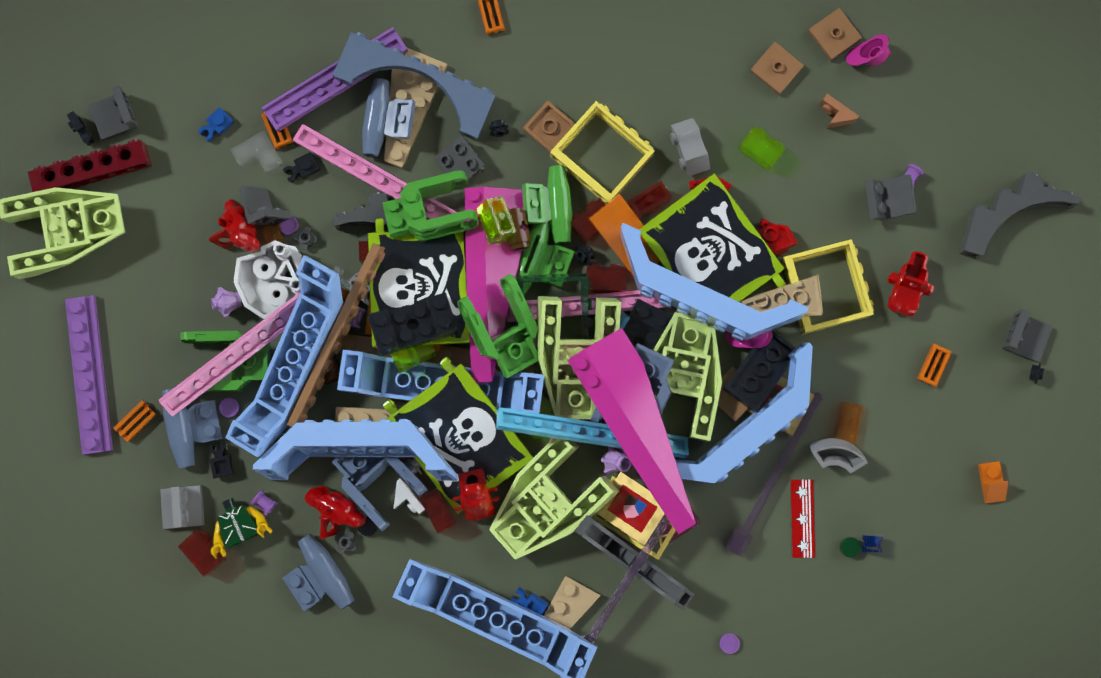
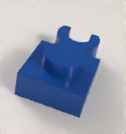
M219 107L206 119L209 125L201 127L198 132L201 135L209 132L205 139L210 142L214 139L216 132L222 135L234 121Z
M518 587L516 593L521 598L513 595L510 599L542 615L549 604L533 592L530 596H527L525 590L521 587Z

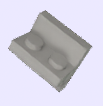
M202 485L160 489L163 529L205 525Z

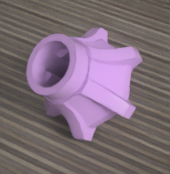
M218 287L217 294L214 298H211L212 309L219 311L224 318L228 317L233 310L242 306L238 292L227 291L222 287Z
M608 447V452L604 453L601 459L604 462V473L606 474L627 472L631 467V461L625 455L622 448Z

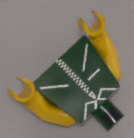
M233 498L222 502L226 513L219 516L215 524L211 554L217 559V553L221 552V555L224 557L226 552L223 547L225 549L234 547L257 535L265 538L263 534L266 530L272 533V529L268 526L264 514L254 507H248L247 505L237 508Z

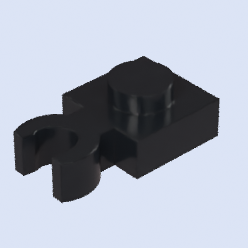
M74 111L67 114L70 120L68 125L72 131H77L87 146L93 144L95 141L89 134L80 116Z
M311 152L293 160L295 166L283 168L284 173L293 172L292 176L287 178L289 182L295 181L298 175H301L304 179L320 171Z
M220 442L221 448L219 451L215 450L213 444L209 446L210 452L215 457L209 459L213 479L234 474L231 455H224L226 451V444L224 442Z

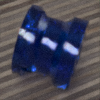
M862 535L864 541L862 551L882 553V548L880 547L883 541L882 536ZM867 547H878V550L867 549Z

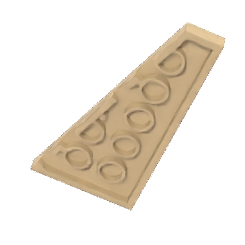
M407 48L408 52L404 54L409 58L410 56H415L421 59V63L425 65L433 64L439 67V71L445 73L448 67L446 63ZM392 69L390 102L395 99H411L416 102L410 139H392L386 135L384 161L400 169H403L439 87L421 74L402 69Z

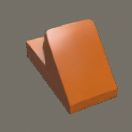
M1000 461L978 464L984 502L1006 501L1008 481H1003Z

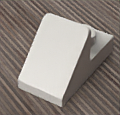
M402 478L398 479L394 509H397L408 500L407 506L414 514L416 512L422 514L427 510Z

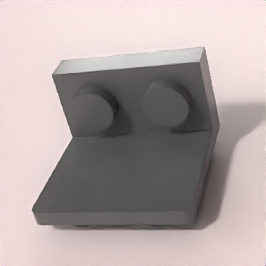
M119 85L111 88L114 95L89 105L102 140L138 127L127 94Z
M907 174L883 181L874 179L865 181L870 219L882 221L916 213L911 175Z
M239 187L248 224L276 226L291 219L290 211L272 208L267 188Z
M1021 309L1013 315L1002 349L1035 362H1040L1052 326L1029 317L1030 312Z

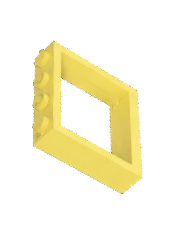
M595 101L552 149L550 157L559 165H563L569 174L604 204H607L621 193L652 158L655 150L649 144L650 142L640 139L638 137L639 134L633 128H627L619 116L616 115L614 117L609 112L610 110L607 106ZM595 115L600 117L644 155L611 194L562 153Z
M852 239L785 256L781 259L788 285L799 281L794 266L795 262L844 250L862 311L811 325L809 316H803L798 320L802 335L874 315V303L872 300H869V286L863 279V266L861 262H858V249L855 248Z

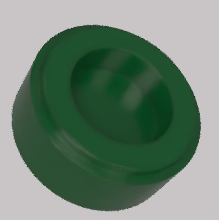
M847 537L841 541L840 551L846 557H856L861 551V544L856 538Z

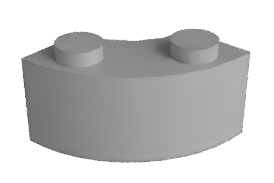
M690 118L671 125L672 133H670V139L673 145L676 144L681 158L679 159L681 169L686 170L688 176L711 169L708 152L705 149L699 127L694 119Z
M827 438L809 444L811 452L822 468L838 465L852 473L868 463L861 450L845 440Z

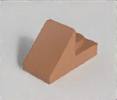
M829 94L824 97L819 105L825 113L835 116L827 128L851 125L859 117V115Z

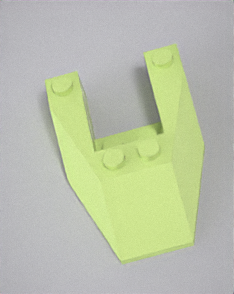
M55 187L0 199V218L8 223L41 217L46 248L7 256L10 276L19 280L39 276L69 265L125 233L118 194Z
M538 296V360L544 375L554 416L570 419H591L596 406L567 360L620 329L621 301L616 298H596L594 340L560 339L562 300L558 297Z
M675 312L653 350L675 360L667 376L672 393L696 398L688 438L710 442L722 386L716 331L713 328L714 325L708 322L703 324L696 321L695 316H686Z
M553 438L517 474L489 530L515 560L572 534L586 515L592 517L619 492L615 485L606 476L599 477L572 503L550 479V476L579 448L575 441Z

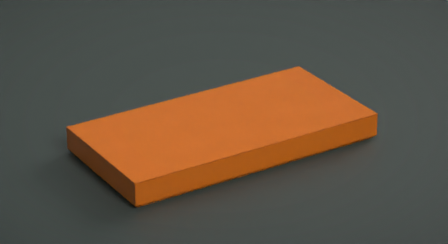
M618 194L588 219L634 278L620 237L621 226L625 223L639 230L644 225L623 197ZM641 235L640 239L649 261L657 264L660 261Z

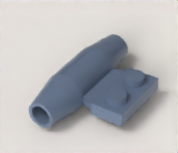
M374 79L366 102L362 129L363 155L372 158L379 156L385 134L392 139H410L416 102L411 99H395L390 102L389 81L385 79Z
M172 389L163 390L162 397ZM215 400L194 404L189 409L184 407L173 417L163 407V417L169 445L178 468L195 465L194 441L205 443L223 439Z
M312 534L302 538L298 544L307 565L297 567L282 578L302 610L305 612L320 602L325 593L341 610L352 604L355 599L346 578L329 552Z

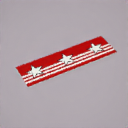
M791 480L792 558H815L813 480Z

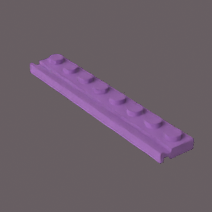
M393 27L371 40L373 42L374 40L381 41L385 44L386 48L391 50L392 48H397L403 52V55L408 52L407 47ZM336 61L261 108L275 130L279 132L371 74L354 81L352 86L333 78V73L338 63Z
M96 296L65 299L82 455L113 451Z

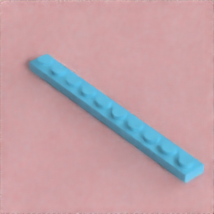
M501 407L497 410L496 429L622 448L607 424ZM667 434L674 457L686 458L689 455L688 437Z

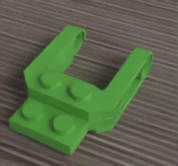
M454 171L407 183L400 193L401 198L382 202L390 237L395 238L412 234L416 239L426 241L475 228L479 224V220L474 210H465L427 220L422 199L453 192L452 190L468 185L466 173L464 171Z
M511 274L502 277L500 285L515 315L518 326H513L490 338L479 312L476 313L473 304L468 299L469 296L457 301L458 308L480 355L497 360L504 378H509L539 361L538 352L533 343V339L537 335L538 326L517 280Z
M238 331L180 332V343H230V346L243 334ZM269 343L228 374L229 380H220L205 392H241L251 381H262L269 367Z

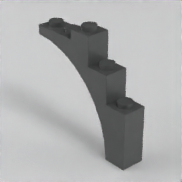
M1033 172L1025 173L1019 178L1015 193L1011 189H1001L995 193L991 210L985 205H978L970 210L959 254L975 259L984 256L987 245L997 228L1007 218L1017 212L1037 206L1073 208L1079 205L1081 197L1076 196L1071 191L1062 192L1056 190L1051 185L1043 186L1045 178H1041Z
M381 191L370 194L369 198H366L369 206L361 205L354 208L355 211L338 213L335 218H332L336 229L364 225L376 226L375 220L380 218L384 221V228L388 229L382 202L389 201L386 193H381Z
M586 515L576 529V533L684 611L695 595L590 516Z

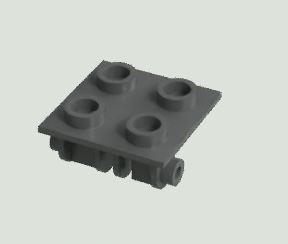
M462 134L435 158V161L445 174L454 171H464L467 179H470L476 172L480 173L484 170V163Z

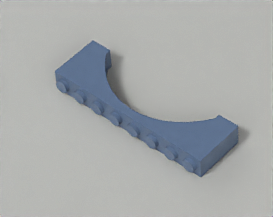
M350 33L334 70V79L352 86L353 82L361 77L381 70L402 69L421 74L438 85L450 99L459 119L461 127L459 133L477 141L495 98L492 90L482 87V89L475 87V83L464 79V81L459 80L457 75L449 71L443 73L439 71V67L430 63L425 65L421 63V59L415 56H410L409 58L403 55V52L397 48H392V50L386 48L383 42L368 40L367 36L363 33Z

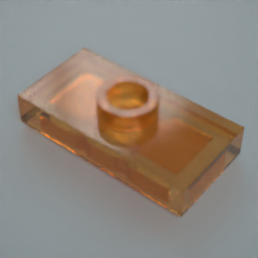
M842 402L836 439L856 444L863 405Z

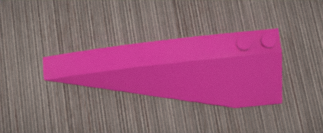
M495 187L465 188V210H474L479 220V224L475 228L465 231L467 296H469L468 299L473 304L476 313L479 312L490 338H493L503 332L507 322V313L510 309L509 302L500 285V279L508 274L516 278L520 265L521 251H523H511L507 245L502 219L504 216L503 211L512 208H523L522 190ZM523 224V227L520 229H523L525 232L526 226ZM508 226L507 233H509V235L510 231H512L513 228L511 229V227ZM469 331L472 377L476 383H491L494 379L497 360L480 355Z
M620 328L585 348L567 361L676 532L680 534L695 525L696 521L678 471L662 417L660 416L644 362L624 330Z

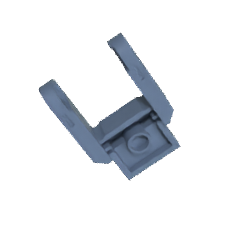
M637 343L635 349L644 362L653 394L657 396L656 402L661 416L672 393L667 376L675 360ZM596 407L591 421L602 423L604 419Z
M336 457L332 461L344 475L342 478V489L381 531H384L390 524L360 492L384 473L388 466H391L417 495L421 496L427 491L422 482L397 457Z

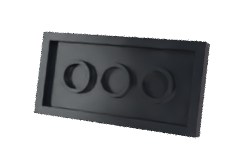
M772 331L771 342L762 348H752L723 390L755 413L789 367L790 358L788 354L795 347Z

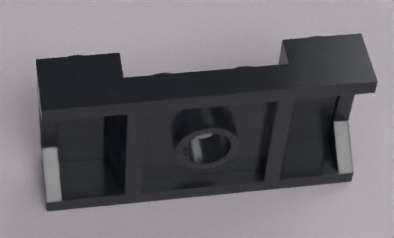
M446 292L427 297L426 301L391 311L385 309L367 314L379 357L458 334ZM415 321L419 326L415 330H410L407 324Z
M637 298L628 315L630 319L623 330L631 343L634 337L639 336L643 339V346L653 350L673 315Z

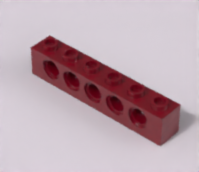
M133 139L128 141V144L112 145L109 149L103 151L94 150L85 156L76 155L71 160L55 161L50 166H37L34 170L28 171L32 192L55 187L74 189L152 167L147 145L142 140ZM131 153V157L128 160H124L125 155ZM112 158L111 164L106 166V161ZM93 163V168L87 171L88 165ZM74 169L73 175L68 176V172ZM55 174V179L50 182V176Z

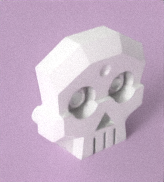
M275 240L262 246L260 252L242 256L236 260L233 282L244 307L263 319L300 292L299 278L296 272L303 257L295 246L285 245ZM264 265H268L267 271H262ZM288 270L290 271L292 278L285 277ZM279 291L280 296L275 298L274 293Z

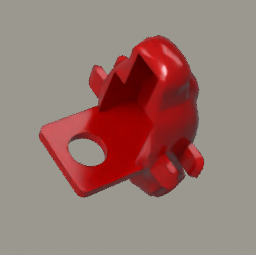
M229 199L224 204L225 211L222 214V218H218V224L223 229L209 237V241L224 249H229L235 245L245 252H256L259 249L260 242L256 238L258 231L255 225L248 224L244 207L236 200ZM221 238H228V239H230V240L227 241V242H221V241H219V239H221Z
M919 251L912 252L910 259L900 268L899 272H892L888 276L887 282L894 285L887 308L892 312L900 313L905 317H912L919 308L922 295L929 296L933 293L934 286L928 283V270L926 268L928 256L925 253Z
M480 468L458 474L461 487L460 496L454 497L452 501L460 500L462 506L455 507L454 510H464L466 519L470 521L487 519L494 515L493 502L499 501L500 498L492 499L490 492L497 491L498 489H489L487 487L483 469ZM471 475H475L478 478V483L468 485L466 481Z
M318 486L310 489L305 494L306 503L317 509L321 514L319 516V519H321V539L336 535L338 533V524L360 527L366 523V516L358 511L356 504L351 499L346 498L344 494L338 491L333 492L330 487ZM329 522H332V527L330 531L327 532V526Z

